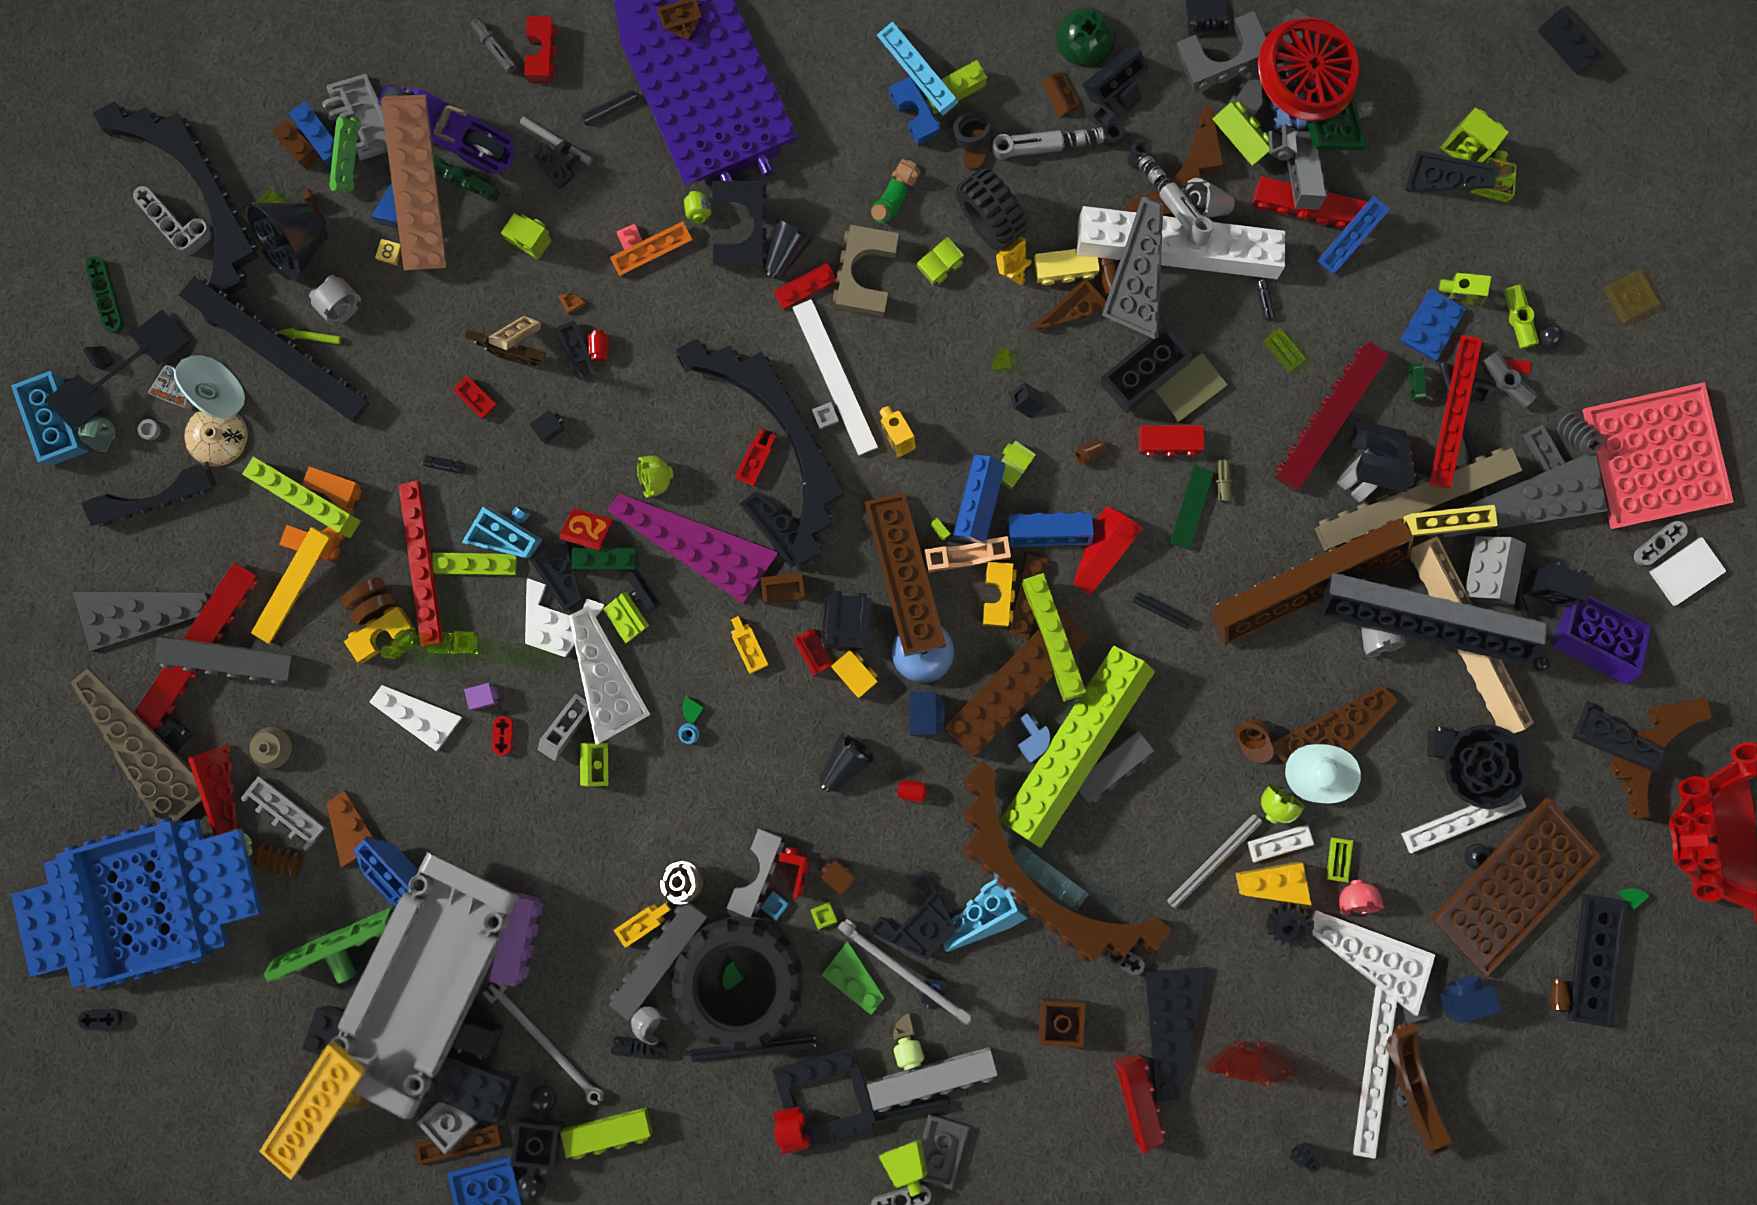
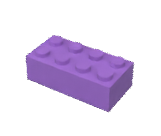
M516 893L519 895V898L509 917L508 927L502 931L499 937L501 942L495 954L490 982L515 987L528 976L529 966H526L527 960L533 954L534 945H531L532 938L536 937L539 925L536 924L537 916L542 914L543 903H541L540 897Z

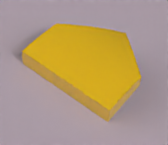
M1020 237L1000 251L996 258L999 274L1017 284L1023 285L1025 281L1023 278L1025 276V268L1032 261L1025 259L1026 242L1025 238Z

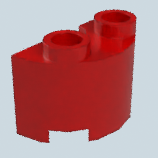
M799 1107L775 1111L773 1118L777 1127H774L777 1146L782 1149L781 1154L807 1150L810 1147V1139L808 1134H804L802 1128L806 1124L804 1113H800Z

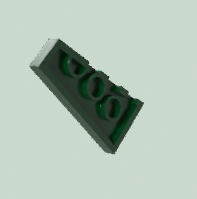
M434 154L436 172L442 174L443 179L451 183L456 181L460 183L463 189L469 192L473 189L479 192L478 195L486 200L492 198L497 201L500 193L496 187L472 174L467 177V173L455 165L449 167L448 163Z

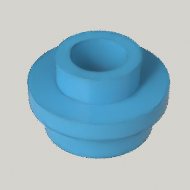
M686 723L680 727L678 735L682 742L692 744L698 740L700 733L694 724ZM690 730L693 733V735H687L686 731Z

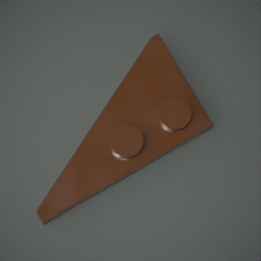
M1085 278L1032 328L1037 331L1102 313L1106 300Z

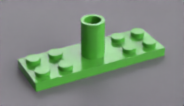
M388 908L274 957L264 973L267 982L273 979L276 981L281 980L294 970L296 972L302 971L308 967V964L325 958L337 983L349 980L356 975L357 971L346 948L353 945L360 946L374 936L376 938L381 937L393 914L392 908Z

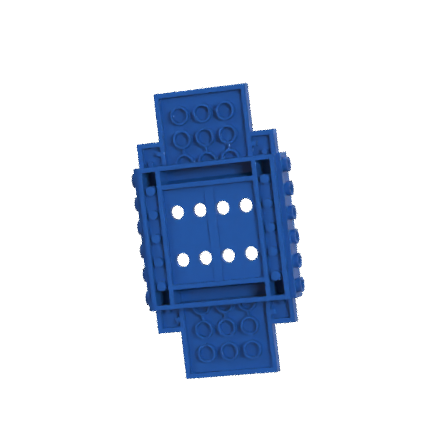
M172 818L158 821L159 825L153 826V823L139 826L140 830L136 832L134 829L120 832L121 836L118 837L115 834L101 837V842H97V840L83 842L84 847L78 848V845L64 848L65 852L56 854V860L43 863L48 884L11 894L29 976L33 977L67 967L72 988L86 984V988L96 986L98 990L109 987L111 981H115V984L129 981V976L134 975V979L148 976L147 972L153 970V974L167 971L166 966L172 965V968L175 969L186 966L185 961L191 960L192 964L204 961L206 955L213 954L212 949L229 945L224 923L263 913L243 829L204 839L199 819L182 823V820L173 821ZM149 860L155 863V870L153 872H149L146 868ZM111 871H115L118 875L115 883L109 880V873ZM154 881L160 884V891L158 893H154L151 889V884ZM116 892L122 894L123 899L120 904L114 901V894ZM158 902H162L165 905L163 914L158 913L156 910ZM121 912L127 915V922L125 924H121L118 920ZM164 922L170 926V932L167 935L161 931V925ZM126 933L132 936V943L130 945H126L123 941Z

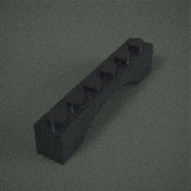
M206 461L183 469L169 488L155 496L130 499L106 493L88 499L81 504L90 525L99 524L100 527L112 524V519L119 518L122 521L133 517L131 513L137 511L140 514L152 511L151 507L159 505L162 508L171 505V500L177 498L180 501L192 498L191 494L199 492L200 495L211 492V487L217 485L209 463Z

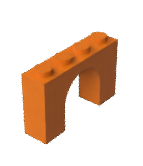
M308 467L302 486L328 496L334 505L354 515L355 510L353 507L355 501H358L362 494L361 485L312 467ZM286 525L279 545L298 551L308 532ZM327 527L322 532L332 538L320 559L333 563V560L337 559L340 553V541L346 536Z

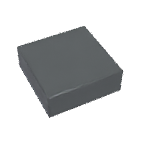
M1422 999L1418 1016L1413 1015L1402 1006L1407 1023L1429 1018L1424 999Z

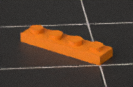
M682 221L611 256L610 259L619 276L692 241V238Z

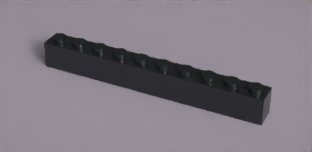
M195 276L191 278L178 295L351 422L356 423L369 406V403L365 401L367 396L358 390L355 393L348 388L350 384L342 378L338 380L333 378L331 370L324 365L321 368L314 364L316 359L306 352L304 355L297 351L299 347L290 340L285 343L280 339L282 335L272 327L270 330L266 329L263 326L265 322L257 316L253 315L252 318L246 314L247 309L238 302L233 305L228 301L230 297L223 291L215 292L211 289L213 284L202 277L200 280Z

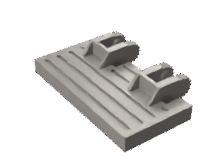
M362 74L327 85V90L332 98L322 102L323 107L329 109L342 104L344 106L330 111L327 114L329 119L334 120L338 117H346L349 120L350 118H359L361 121V128L358 131L357 141L359 140L360 142L356 146V154L359 160L388 152L382 107L378 103L367 75Z

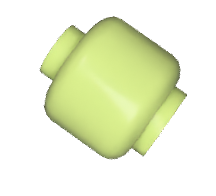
M911 1037L898 1040L899 1045L894 1048L898 1066L904 1068L905 1071L920 1067L921 1062L924 1060L920 1042L918 1040H911Z

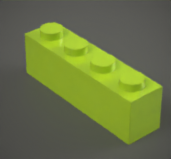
M645 1107L567 1127L560 1133L566 1158L573 1157L575 1160L585 1157V1153H603L607 1151L606 1148L614 1146L615 1149L627 1146L628 1142L635 1141L636 1144L645 1142L653 1132L648 1110Z

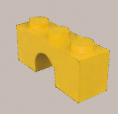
M987 563L985 584L997 586L1001 592V598L997 603L984 604L982 625L1008 627L1009 623L1013 621V610H1010V602H1014L1015 590H1011L1012 581H1016V569H1013V564Z
M390 607L383 612L384 615L382 617L368 621L366 623L367 627L362 630H355L348 635L349 638L344 643L358 663H364L380 653L376 645V637L380 632L387 631L392 639L399 640L415 630V627L402 608Z

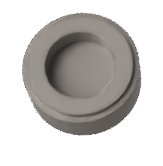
M145 419L139 423L137 431L141 438L154 440L160 435L161 429L156 421Z

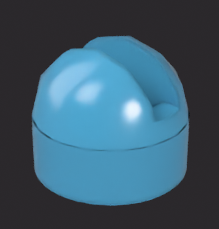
M516 506L512 512V519L520 524L524 523L530 516L526 510L519 506Z

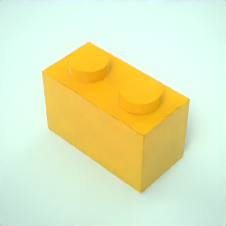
M849 650L831 668L859 699L878 682L875 679L878 675L871 667L867 669L862 664L864 659L857 651L852 653Z

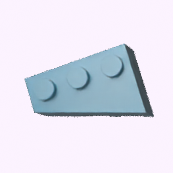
M482 507L462 543L527 558L534 555L542 539L493 508Z

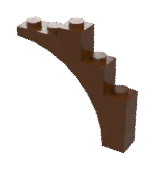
M1696 698L1650 707L1649 719L1654 728L1632 733L1643 737L1663 750L1670 740L1682 730L1697 722L1712 718L1708 699ZM1612 757L1610 770L1615 775V778H1624L1623 790L1628 795L1629 802L1627 808L1633 818L1650 817L1648 785L1652 771L1619 757Z
M1402 1024L1387 1039L1386 1049L1397 1069L1396 1080L1408 1101L1406 1110L1431 1157L1450 1150L1452 1141L1443 1125L1425 1078L1419 1053L1418 1029L1415 1024Z

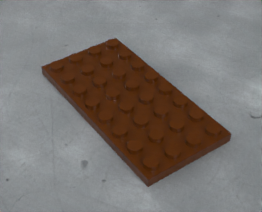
M1545 798L1439 908L1431 919L1480 973L1488 977L1602 856L1551 799Z

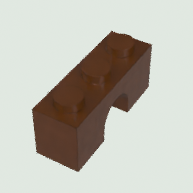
M837 858L834 861L829 859L821 869L823 872L821 878L840 895L855 879V873Z

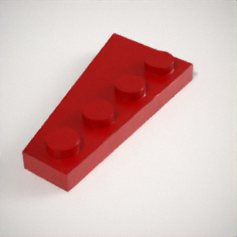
M230 744L188 758L214 836L228 833L235 829L238 830L236 807L232 799L234 785L233 783L231 784L230 771H232V764L229 762L228 756Z

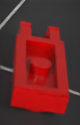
M760 428L755 440H752L735 475V479L752 487L755 486L777 437L776 434L772 433L766 446L759 444L765 435L766 429Z

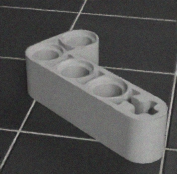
M144 186L135 189L133 193L135 202L171 244L183 254H194L212 239L214 235L213 229L202 219H193L183 226L162 200L150 189ZM147 197L151 203L148 204L145 198ZM162 210V214L157 217V213ZM175 225V229L170 232V228ZM204 227L203 232L198 234L200 228ZM188 240V244L182 247L183 243Z

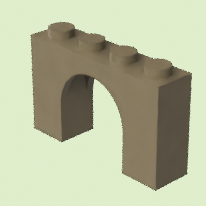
M850 225V230L845 231L844 243L847 246L846 251L842 250L840 258L843 268L838 270L836 282L840 284L839 289L834 290L833 295L836 309L880 317L885 316L888 292L861 287L853 279L851 271L855 262L866 255H878L895 259L899 233Z

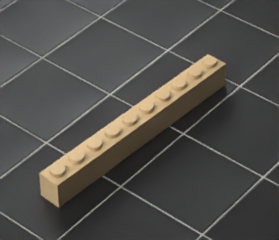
M1438 536L1412 547L1410 560L1415 564L1419 577L1424 582L1430 596L1473 605ZM1457 649L1467 665L1469 674L1472 675L1476 683L1477 690L1482 694L1486 707L1496 722V726L1516 733L1525 730L1534 723L1502 660Z

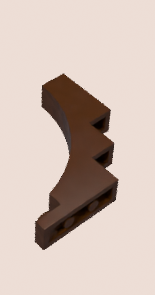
M1212 106L1204 107L1198 116L1200 128H1197L1193 135L1192 146L1186 163L1177 175L1169 181V183H1176L1181 190L1186 188L1189 180L1200 178V174L1217 172L1223 165L1215 121L1213 120ZM1158 190L1142 196L1164 204L1163 216L1175 217L1160 198ZM1142 197L1130 199L1127 207H1125V211L1137 213Z

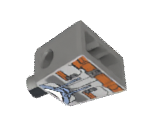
M165 365L149 389L148 394L192 411L194 405L182 393L175 381L174 371L176 368Z

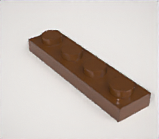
M1027 554L1013 612V621L1008 635L1029 640L1034 614L1028 603L1022 583L1024 579L1045 573L1048 559Z

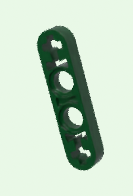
M92 256L86 261L85 267L101 323L105 330L116 334L123 330L124 320L108 265L100 257ZM96 262L100 264V266H98V271L102 275H98V272L95 269H93V267H95ZM105 280L107 287L99 291L98 283ZM109 299L112 300V307L105 310L103 308L104 302ZM110 314L112 316V319L117 321V323L114 324V328L109 326V324L112 323L111 317L108 316Z

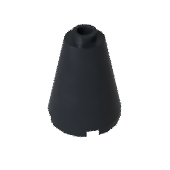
M777 219L764 268L767 270L765 274L775 279L778 276L783 277L809 246L813 237L806 233L803 234L799 229Z
M841 733L819 778L820 786L827 792H836L874 760L873 754L871 752L867 754L864 751L866 747L852 736L847 734L844 737V733Z

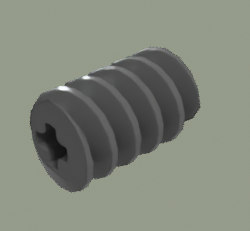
M1574 412L1568 413L1559 422L1557 428L1559 435L1585 455L1597 452L1605 443L1604 434L1594 429L1587 421H1583V418Z

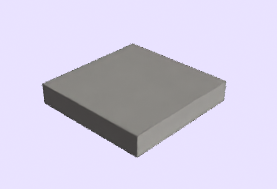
M437 1102L417 1122L444 1154H448L479 1123L472 1114L441 1102Z

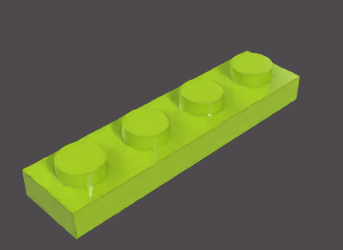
M433 553L432 564L434 574L517 575L516 555Z

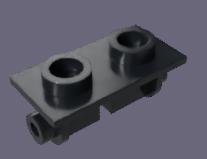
M1303 1142L1292 1149V1155L1289 1158L1300 1168L1305 1166L1312 1173L1319 1171L1320 1164L1313 1157L1316 1152Z

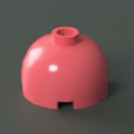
M1364 880L1351 881V885L1345 887L1339 897L1340 911L1343 915H1351L1350 911L1369 914L1384 908L1381 893L1372 884L1364 883Z

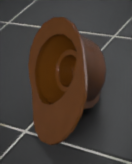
M1251 716L1249 720L1236 727L1235 736L1246 757L1256 763L1268 762L1273 757L1274 749L1269 737V729L1264 722Z

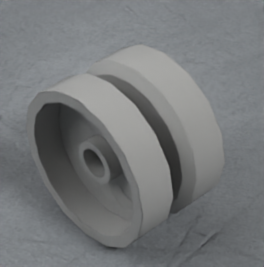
M1369 449L1364 451L1365 453L1374 454ZM1361 455L1337 481V484L1344 490L1350 489L1355 485L1351 491V496L1358 502H1361L1378 487V485L1357 481L1355 469Z

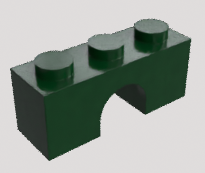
M572 548V569L576 572H596V570L638 571V551L635 548H600V550Z

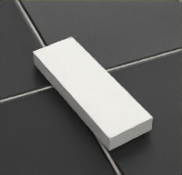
M1306 824L1248 841L1247 844L1253 862L1312 846L1314 842L1309 826Z

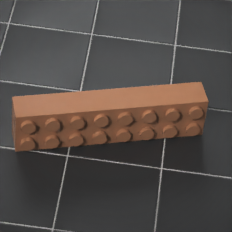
M427 95L383 96L381 106L404 270L446 268L447 256Z

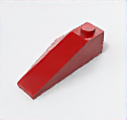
M1106 506L1093 524L1094 536L1092 544L1086 545L1073 584L1090 596L1143 528L1126 515Z

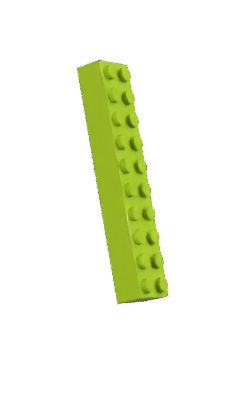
M1116 646L1112 647L1086 687L1085 694L1080 696L1050 742L1047 750L1043 753L1005 811L1000 822L1039 848L1043 846L1155 673L1145 661Z

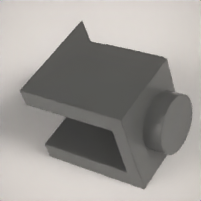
M1286 124L1282 125L1283 136L1272 130L1269 131V154L1279 160L1290 159L1292 154L1297 153L1296 135L1299 132Z

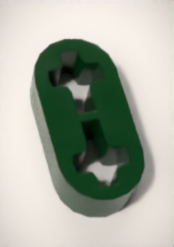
M1422 363L1410 364L1408 370L1410 399L1412 402H1423L1426 396L1424 366Z

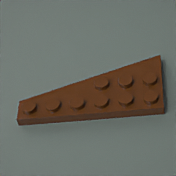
M1380 686L1271 742L1274 754L1286 765L1290 755L1295 750L1311 744L1332 745L1342 748L1349 753L1399 700L1384 686Z

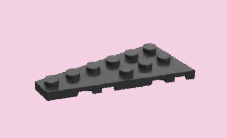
M1142 197L1102 316L1153 339H1157L1164 204L1148 197Z
M73 592L89 651L92 652L195 619L209 600L207 593Z

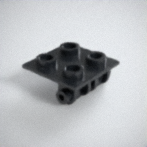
M1186 0L1188 36L1229 34L1228 25H1230L1231 18L1227 16L1226 0Z

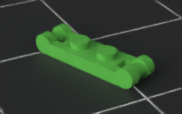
M338 117L336 120L330 174V189L332 191L343 189L345 192H352L354 190V163L358 131L361 128L359 118H350L349 120L346 117Z

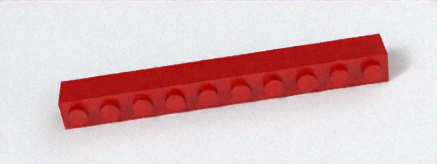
M234 562L183 639L218 644L224 635L221 631L225 625L229 627L236 616L233 613L237 608L241 609L246 603L247 598H245L247 592L249 590L252 592L259 583L256 580L259 575L238 562ZM174 665L173 668H163L134 712L157 733L165 724L162 720L166 714L171 715L177 704L174 702L177 697L182 698L189 687L186 684L189 679L194 680L201 669L196 668V671L182 670L183 666Z

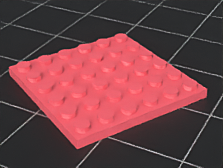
M1705 382L1582 409L1585 421L1605 436V443L1596 452L1611 529L1734 502Z

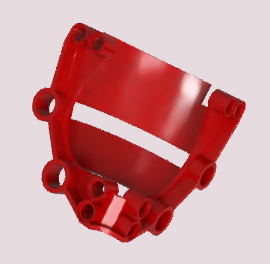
M1744 742L1732 749L1731 757L1733 762L1707 779L1693 776L1679 783L1678 792L1682 803L1670 818L1669 829L1672 837L1675 865L1692 879V894L1694 897L1705 902H1715L1722 898L1754 911V920L1757 923L1756 818L1747 780L1757 776V743ZM1715 836L1716 844L1709 843L1708 838Z

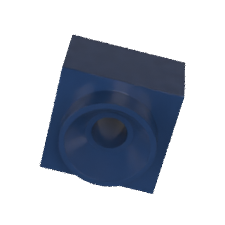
M910 692L909 735H936V730H944V697H936V692Z
M1479 976L1464 977L1450 981L1446 984L1447 990L1439 992L1446 1017L1458 1023L1468 1022L1501 1012L1494 986L1483 983Z

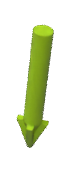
M295 327L279 331L280 334L293 340L298 338L341 344V336L299 331Z

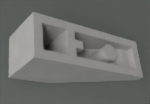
M575 693L540 739L538 751L556 761L588 714L587 700Z

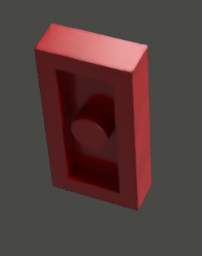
M468 376L453 389L483 420L498 406Z

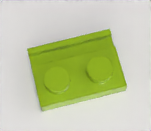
M627 592L620 594L618 598H615L603 608L625 643L630 642L643 632L645 628L649 627Z

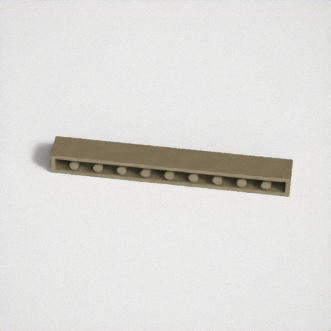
M1502 447L1493 451V456L1485 458V455L1473 459V464L1466 466L1463 463L1455 466L1450 489L1431 486L1426 478L1416 482V487L1408 489L1407 492L1396 490V495L1391 497L1388 494L1376 499L1377 503L1370 505L1369 502L1357 506V511L1351 513L1349 509L1339 513V518L1331 520V517L1320 521V526L1316 527L1315 530L1324 551L1344 544L1352 538H1359L1371 529L1376 530L1382 527L1388 521H1395L1399 518L1403 520L1404 516L1421 513L1519 473L1522 469L1513 449L1505 450Z

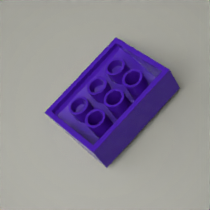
M1589 595L1587 602L1567 606L1555 631L1552 647L1627 685L1642 673L1651 626Z

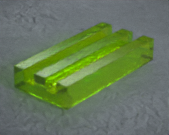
M1281 328L1263 340L1264 344L1288 373L1306 359ZM1277 335L1283 340V342L1287 345V347L1292 351V353L1296 356V358H1297L1298 360H1296V359L1294 358V356L1289 352V350L1285 347V345L1280 341V339L1277 337ZM1270 340H1274L1278 347L1292 362V365H1290L1286 361V359L1282 356V354L1278 351V349L1273 345V343Z

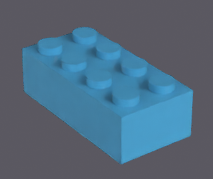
M52 371L11 385L37 461L49 467L89 452L87 445L82 443L78 437L79 428L73 431L44 401V399L65 384L62 376Z

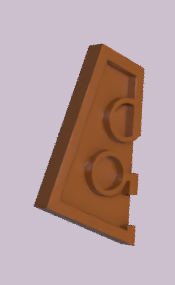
M347 791L326 802L341 868L357 859L353 850L366 837L376 839Z

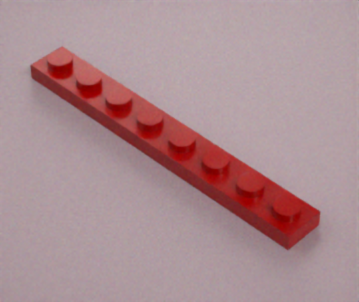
M1461 335L1429 481L1431 486L1450 489L1452 486L1482 338Z
M413 481L398 486L421 647H427L444 642L422 486L420 481Z

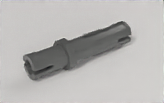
M480 18L474 19L470 25L480 37V42L487 46L508 74L517 68L516 64L496 40L494 32L489 31Z

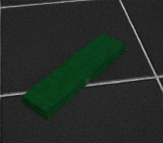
M1196 465L1193 466L1169 544L1187 550L1191 548L1214 471Z

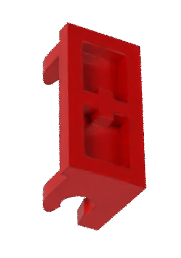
M810 629L793 639L814 676L833 665L825 648L820 647L821 641L814 629Z

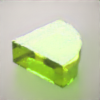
M1009 347L1002 349L995 355L991 364V371L1012 368Z

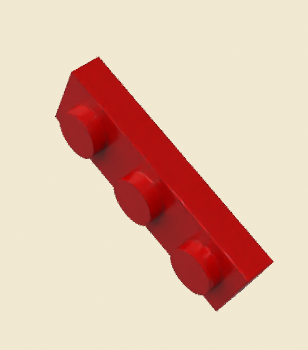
M825 263L774 290V294L782 309L785 310L836 283L837 279L828 263Z

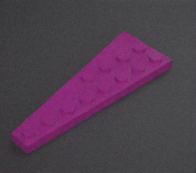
M618 494L607 510L743 604L778 555L777 552L622 494Z

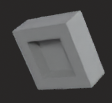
M831 402L812 409L820 430L839 422Z

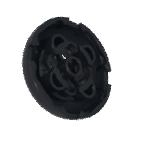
M1477 725L1462 731L1452 741L1444 758V773L1449 787L1462 801L1477 808L1494 809L1512 803L1523 793L1530 776V762H1528L1525 752L1526 748L1512 732L1496 725ZM1477 748H1481L1483 751L1480 757L1476 756L1478 753ZM1455 749L1454 757H1450ZM1496 758L1499 759V762H1500V766H1499V767H1497V765H1496V763H1495V761H1494ZM1468 766H1471L1473 769L1471 775H1468L1466 772ZM1487 776L1491 779L1490 785L1483 782Z

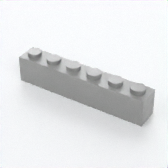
M987 1047L908 1071L867 1081V1088L873 1110L878 1109L879 1112L891 1109V1105L899 1103V1106L910 1104L912 1099H929L932 1097V1094L940 1092V1094L950 1093L953 1091L952 1088L958 1086L963 1089L973 1086V1082L981 1080L982 1083L992 1081L993 1077L997 1076L991 1050Z

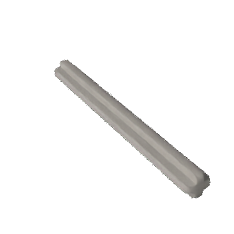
M1252 815L1167 902L1173 908H1177L1262 823L1261 819L1257 815Z

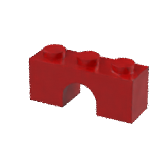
M527 16L526 37L530 44L542 46L538 54L533 56L525 55V77L528 83H552L553 76H556V64H553V57H557V45L554 44V37L558 36V27L554 24L552 17Z

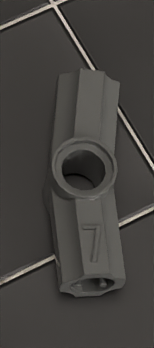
M1498 351L1482 361V364L1496 381L1497 388L1500 391L1506 392L1522 408H1526L1537 398L1538 394L1521 380L1520 374L1510 368ZM1505 377L1510 379L1511 385L1506 383Z

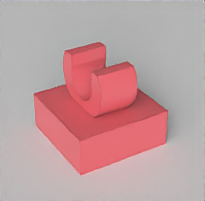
M635 224L616 232L624 250L642 242Z

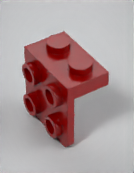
M787 847L786 850L781 851L779 861L800 865L793 899L797 900L798 896H802L806 881H802L803 874L807 875L810 860H806V854L799 853L800 849Z

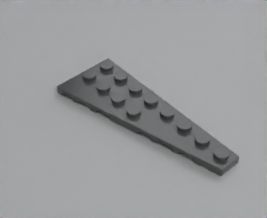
M1596 452L1578 457L1462 507L1495 505L1498 526L1487 529L1441 533V538L1606 512L1607 506Z

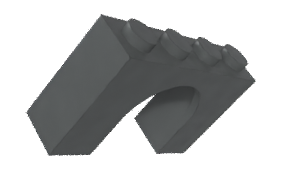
M1254 11L1235 18V31L1241 42L1242 49L1235 58L1229 61L1216 62L1209 59L1204 54L1196 35L1177 42V53L1194 93L1205 91L1218 83H1225L1235 76L1245 75L1250 70L1258 67L1259 52L1266 37Z

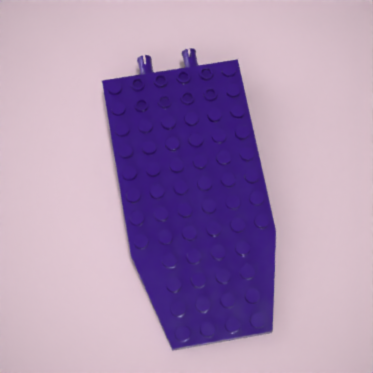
M614 0L622 48L685 187L702 180L705 181L706 186L712 184V181H734L733 174L757 164L763 177H769L768 171L770 176L773 175L775 170L769 159L780 155L779 147L797 140L798 136L735 1L697 0L702 18L690 39L686 40L663 30L656 9L681 0Z

